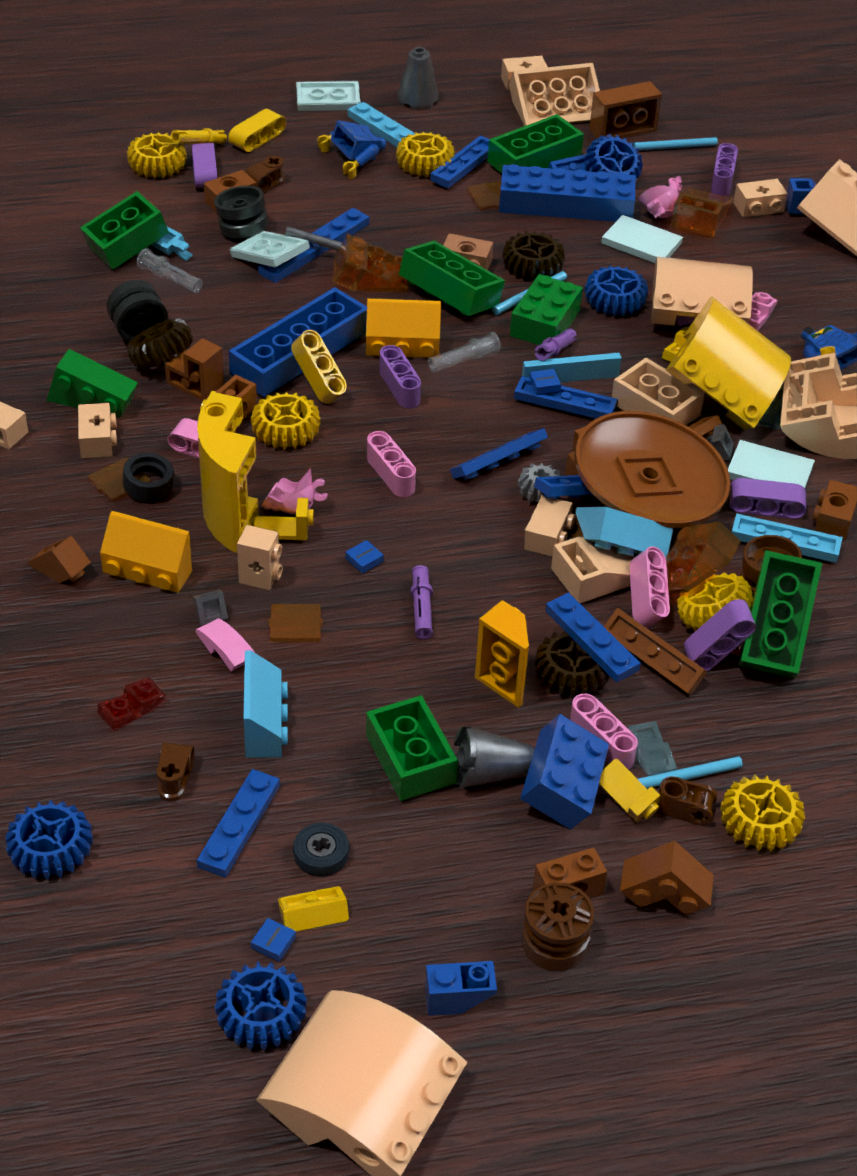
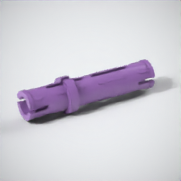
M566 329L552 339L548 337L535 348V351H538L535 353L536 358L546 360L551 355L552 357L558 355L561 349L576 342L577 338L573 337L577 336V333L573 329Z
M419 565L412 569L413 586L410 589V593L414 599L415 635L418 639L425 640L433 635L430 601L433 589L429 584L428 568Z

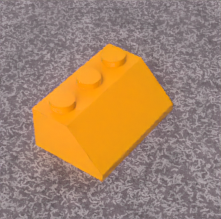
M367 298L366 356H380V349L382 347L393 345L399 347L406 357L439 358L441 301Z
M115 511L110 513L100 551L102 571L113 576L179 593L192 572L189 531Z
M503 600L479 618L475 678L519 708L523 705L529 649L525 614L520 612L519 609L512 607Z

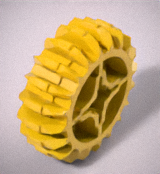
M423 131L420 134L415 132L414 135L408 134L406 138H401L396 151L397 163H399V168H402L404 172L428 178L441 165L445 166V162H451L455 151L452 142L447 140V137H441L440 134L434 135L432 132L425 133Z
M168 133L142 134L141 138L136 137L135 141H131L130 146H128L127 158L129 167L132 168L133 172H137L139 176L145 175L146 178H164L167 175L171 177L173 173L177 174L179 170L184 169L187 160L185 144H174V140H171V136Z
M287 391L281 395L277 392L275 396L267 395L266 400L260 399L259 404L254 405L251 416L252 430L254 435L258 437V441H264L265 446L272 444L274 449L278 447H283L284 450L287 447L296 449L297 445L305 446L306 442L313 441V437L317 436L319 431L320 417L318 406L314 405L313 400H307L306 396L299 397L297 392L293 395L288 394Z
M726 572L721 575L714 573L710 577L704 576V579L695 580L693 585H687L686 590L680 592V597L677 599L678 613L683 624H686L688 629L697 631L730 601L744 600L751 610L753 593L743 576H737L735 573L727 575Z
M754 774L751 780L743 776L739 783L733 782L730 789H727L721 803L722 824L726 825V833L734 834L735 842L743 840L745 848L750 844L756 846L757 851L762 847H766L771 853L775 846L782 850L786 843L792 845L795 838L801 833L805 820L804 802L799 801L798 792H791L790 784L780 785V779H777L775 782L769 780L768 775L764 779H759Z

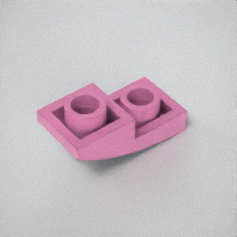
M756 292L752 295L749 325L758 331L769 318L778 300L771 298L769 294L764 292Z
M220 618L195 631L211 654L217 652L230 671L245 665V650L253 651L244 638Z

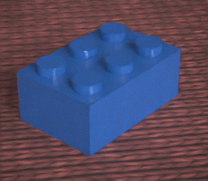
M557 715L539 732L520 799L571 830L592 813L609 744L565 716Z

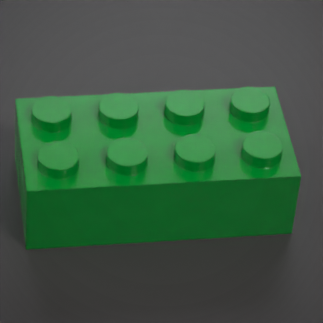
M558 114L489 139L487 162L501 173L503 165L512 164L524 167L538 166L548 168L549 163L552 161L582 155L584 133Z
M436 241L404 249L399 275L407 279L408 283L419 286L427 294L438 297L444 304L460 310V313L467 316H472L498 305L505 283L504 279Z
M765 550L750 610L756 629L743 642L738 666L792 679L796 678L799 674L822 568L821 562Z

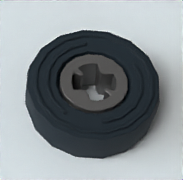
M322 822L310 824L301 829L296 835L293 844L294 859L300 869L310 875L320 877L332 875L340 871L347 863L350 852L346 834L339 827ZM321 847H326V849H323L321 852L316 851L320 850Z

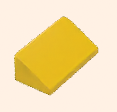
M339 886L278 899L283 924L294 931L345 922L349 919L347 899Z

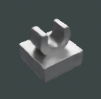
M725 424L715 426L713 435L707 436L705 439L718 451L724 461L729 460L734 442Z
M220 589L193 596L200 625L208 624L218 618L221 620L228 619L223 591Z

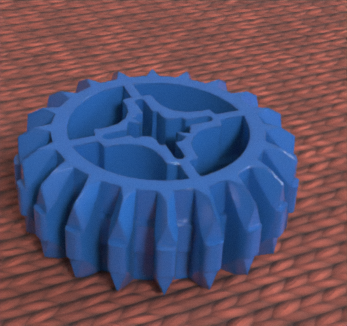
M609 133L606 138L601 135L598 140L595 139L588 147L584 157L585 169L588 172L627 173L629 175H636L637 180L643 168V163L641 162L642 155L639 154V148H633L634 142L628 143L626 138L622 140L618 134L613 138Z
M609 265L608 268L600 267L599 270H593V273L588 276L584 292L586 302L590 303L591 308H596V312L602 311L605 315L613 314L614 317L616 315L624 317L625 314L633 315L634 312H640V309L646 303L649 290L647 280L643 279V275L637 274L636 270L630 271L628 267L620 268L619 265L618 267Z
M52 800L49 801L48 805L43 806L37 802L34 809L26 806L25 814H16L15 822L9 823V832L6 833L5 837L7 855L10 857L15 868H20L23 875L31 872V876L34 879L41 874L44 875L47 881L52 874H56L61 879L63 871L67 870L73 873L74 865L83 866L84 857H88L91 851L90 847L93 843L91 824L86 819L83 811L78 812L75 804L67 807L64 800L58 805H54Z
M257 961L255 968L250 969L244 964L242 973L232 970L230 974L231 980L223 979L222 989L218 990L216 994L215 1014L217 1015L218 1025L220 1028H224V1034L227 1039L234 1037V1042L237 1046L246 1041L250 1051L255 1044H260L263 1051H265L268 1043H273L278 1048L280 1038L290 1041L292 1031L299 1032L301 1021H304L306 1017L307 997L304 994L302 983H297L295 973L287 975L285 966L275 970L272 961L267 967H262L259 961ZM278 994L286 1000L287 1007L280 1005V1001L276 999ZM236 1003L242 1006V1010L246 1012L244 1017L239 1015L234 1009Z

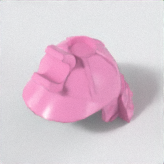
M681 177L670 178L669 186L659 185L649 188L640 195L639 202L655 218L670 217L679 204V195L682 187Z
M311 468L299 482H292L282 478L279 483H275L261 507L265 510H280L284 513L296 515L297 498H308L309 509L315 500L324 501L327 499L328 493L320 494L316 491V487L323 486L325 480L317 479L312 482Z

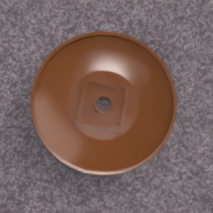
M641 411L609 413L590 422L582 430L575 446L574 460L578 474L589 491L609 508L653 520L666 528L689 527L711 519L722 509L730 491L729 472L718 451L693 429L665 416Z

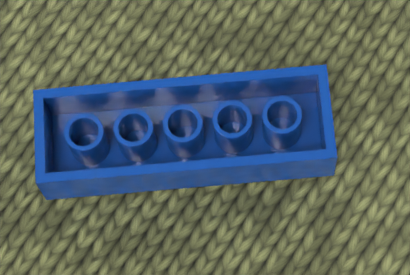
M515 164L503 165L499 213L616 222L622 215L633 219L636 175H629L627 173L612 174L604 171L563 170L561 168L549 169L538 166L524 167Z
M334 287L229 350V373L232 376L238 375L255 383L256 392L265 397L303 373L291 350L293 342L306 330L317 332L332 355L366 334L367 306Z

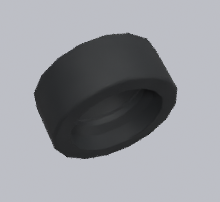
M140 453L130 457L124 464L123 487L125 492L132 498L146 502L159 501L167 497L172 491L173 466L165 457L155 453ZM141 472H153L160 475L163 479L149 483L136 479L134 475Z

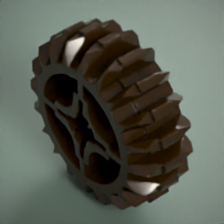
M525 231L524 234L517 233L516 236H511L510 240L506 241L502 258L504 267L508 269L509 273H514L515 277L521 276L523 280L528 278L533 281L539 274L550 277L558 274L562 270L565 254L563 244L559 243V239H553L552 235L546 236L544 232L539 234L535 231L534 233Z
M171 319L157 323L155 326L136 335L128 343V357L138 369H148L150 367L154 368L159 364L162 365L189 348L193 342L191 330L185 321L181 319Z
M564 630L561 635L553 632L550 638L545 637L542 644H539L534 663L536 665V674L538 678H541L542 685H548L550 692L558 690L560 697L563 694H570L573 699L578 694L589 693L595 695L597 689L603 690L605 684L608 683L610 676Z

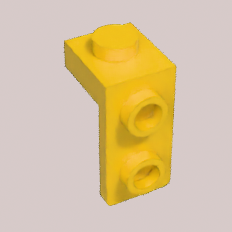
M297 498L296 517L255 516L254 527L278 532V537L282 540H307L308 525L313 526L314 509L308 508V498Z
M614 759L602 770L599 785L636 823L643 817L647 820L659 809L657 804L659 803L660 794L652 786L647 790L618 759Z

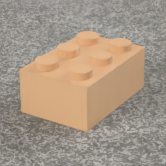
M644 358L614 379L612 398L618 399L617 407L624 411L658 414L687 426L701 415L705 392L692 384L684 385L668 373L665 368L648 358Z

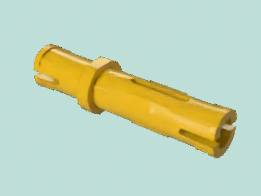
M204 128L203 130H173L171 140H174V144H224L227 141V135L224 134L223 130H211L209 128Z

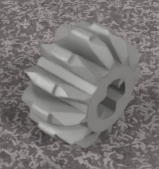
M542 462L538 466L531 463L529 468H523L518 479L521 498H527L529 503L539 502L544 493L534 488L536 477L561 476L560 470L553 469L552 465L543 466Z

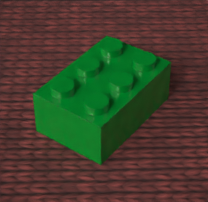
M138 191L80 227L88 247L112 270L169 233L162 213Z
M539 274L511 314L510 336L540 345L548 337L552 339L568 329L580 311L583 287Z
M422 695L366 712V737L400 801L456 784L458 759Z

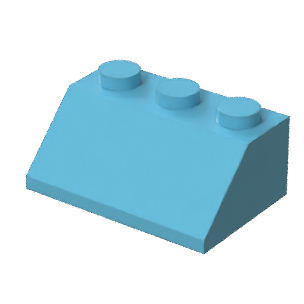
M577 507L576 515L584 539L595 542L594 547L611 550V547L618 548V554L633 556L634 553L640 554L648 547L654 546L659 548L665 555V558H667L673 528H666L653 520L608 507Z
M245 650L246 758L282 757V745H288V727H282V722H288V705L282 704V699H288V683L282 682L281 669L251 650Z

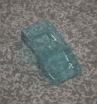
M656 721L628 726V729L638 740L636 758L647 776L677 770L668 742H663Z

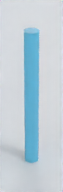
M717 137L635 142L633 148H639V151L708 147L717 146L718 140Z
M562 271L551 278L565 281L567 275ZM527 290L492 308L493 313L499 315L518 305Z
M737 756L638 778V780L646 789H649L651 786L653 788L659 787L662 780L666 777L674 776L683 780H690L743 767L741 757Z

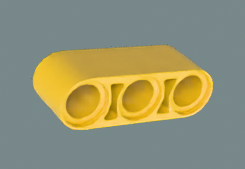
M264 109L233 127L228 135V141L245 152H251L281 134L286 127V118L269 109Z
M314 330L303 332L293 342L291 346L292 353L318 399L326 404L333 403L346 391V381L321 336Z

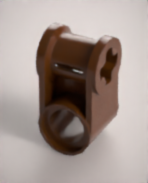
M269 156L265 160L248 167L245 173L256 182V187L265 193L285 181V175L282 173L284 160L280 156Z
M162 743L159 763L156 769L159 779L158 794L162 799L175 801L184 795L189 774L193 768L194 746Z
M674 776L666 777L662 780L658 791L660 794L659 803L657 804L659 806L658 812L664 816L689 821L695 825L702 826L711 823L713 819L712 805L717 801L718 793L713 787ZM705 793V799H702V795Z

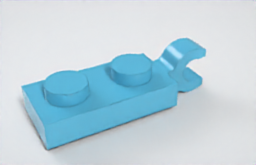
M167 227L169 230L167 235L151 244V246L167 255L174 251L184 261H187L192 256V253L187 251L190 246L184 241L183 235Z

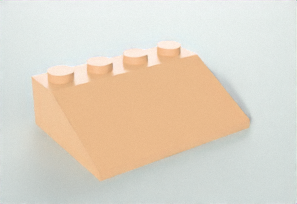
M593 63L513 71L509 82L513 104L524 126L558 114L570 124L590 122L593 92L600 91Z
M839 159L797 208L857 256V173L848 164Z

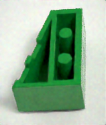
M68 349L56 366L46 401L75 408L82 404L110 403V412L116 413V417L121 418L133 399L138 382Z

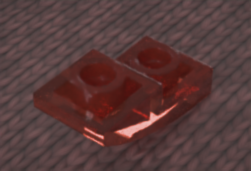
M148 677L125 685L123 695L98 703L97 713L114 730L148 713L165 699L166 694Z

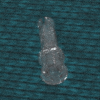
M148 248L143 249L138 255L137 266L139 268H146L152 271L156 277L164 276L193 293H198L203 285L201 279L169 264L166 257H159Z
M493 331L488 332L485 337L479 339L472 338L464 346L429 357L428 363L432 362V364H429V368L435 373L471 358L479 360L485 354L491 352L498 353L501 349L499 338Z

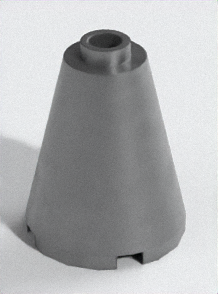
M416 47L409 52L397 93L398 102L403 106L404 103L410 105V109H428L433 107L435 101L436 103L438 102L439 94L430 53L423 47Z
M462 726L457 731L454 740V746H459L458 756H456L458 759L456 784H459V787H471L525 777L534 754V747L477 728Z

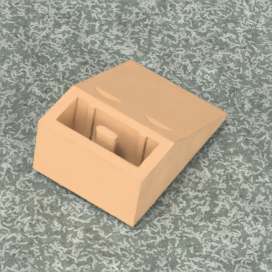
M576 537L554 545L551 569L569 593L579 603H583L631 586L629 566L631 560L635 557L618 554V548L611 547V550L594 547L595 542L585 540L584 537Z

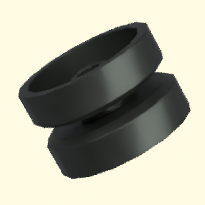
M232 187L222 191L214 199L216 213L219 216L220 231L225 237L233 239L252 237L264 231L269 225L267 211L264 208L263 191L258 187Z
M131 280L117 286L108 297L106 303L107 313L122 339L128 342L134 339L136 335L142 333V331L155 326L157 323H162L165 320L168 321L166 307L154 287L146 281Z

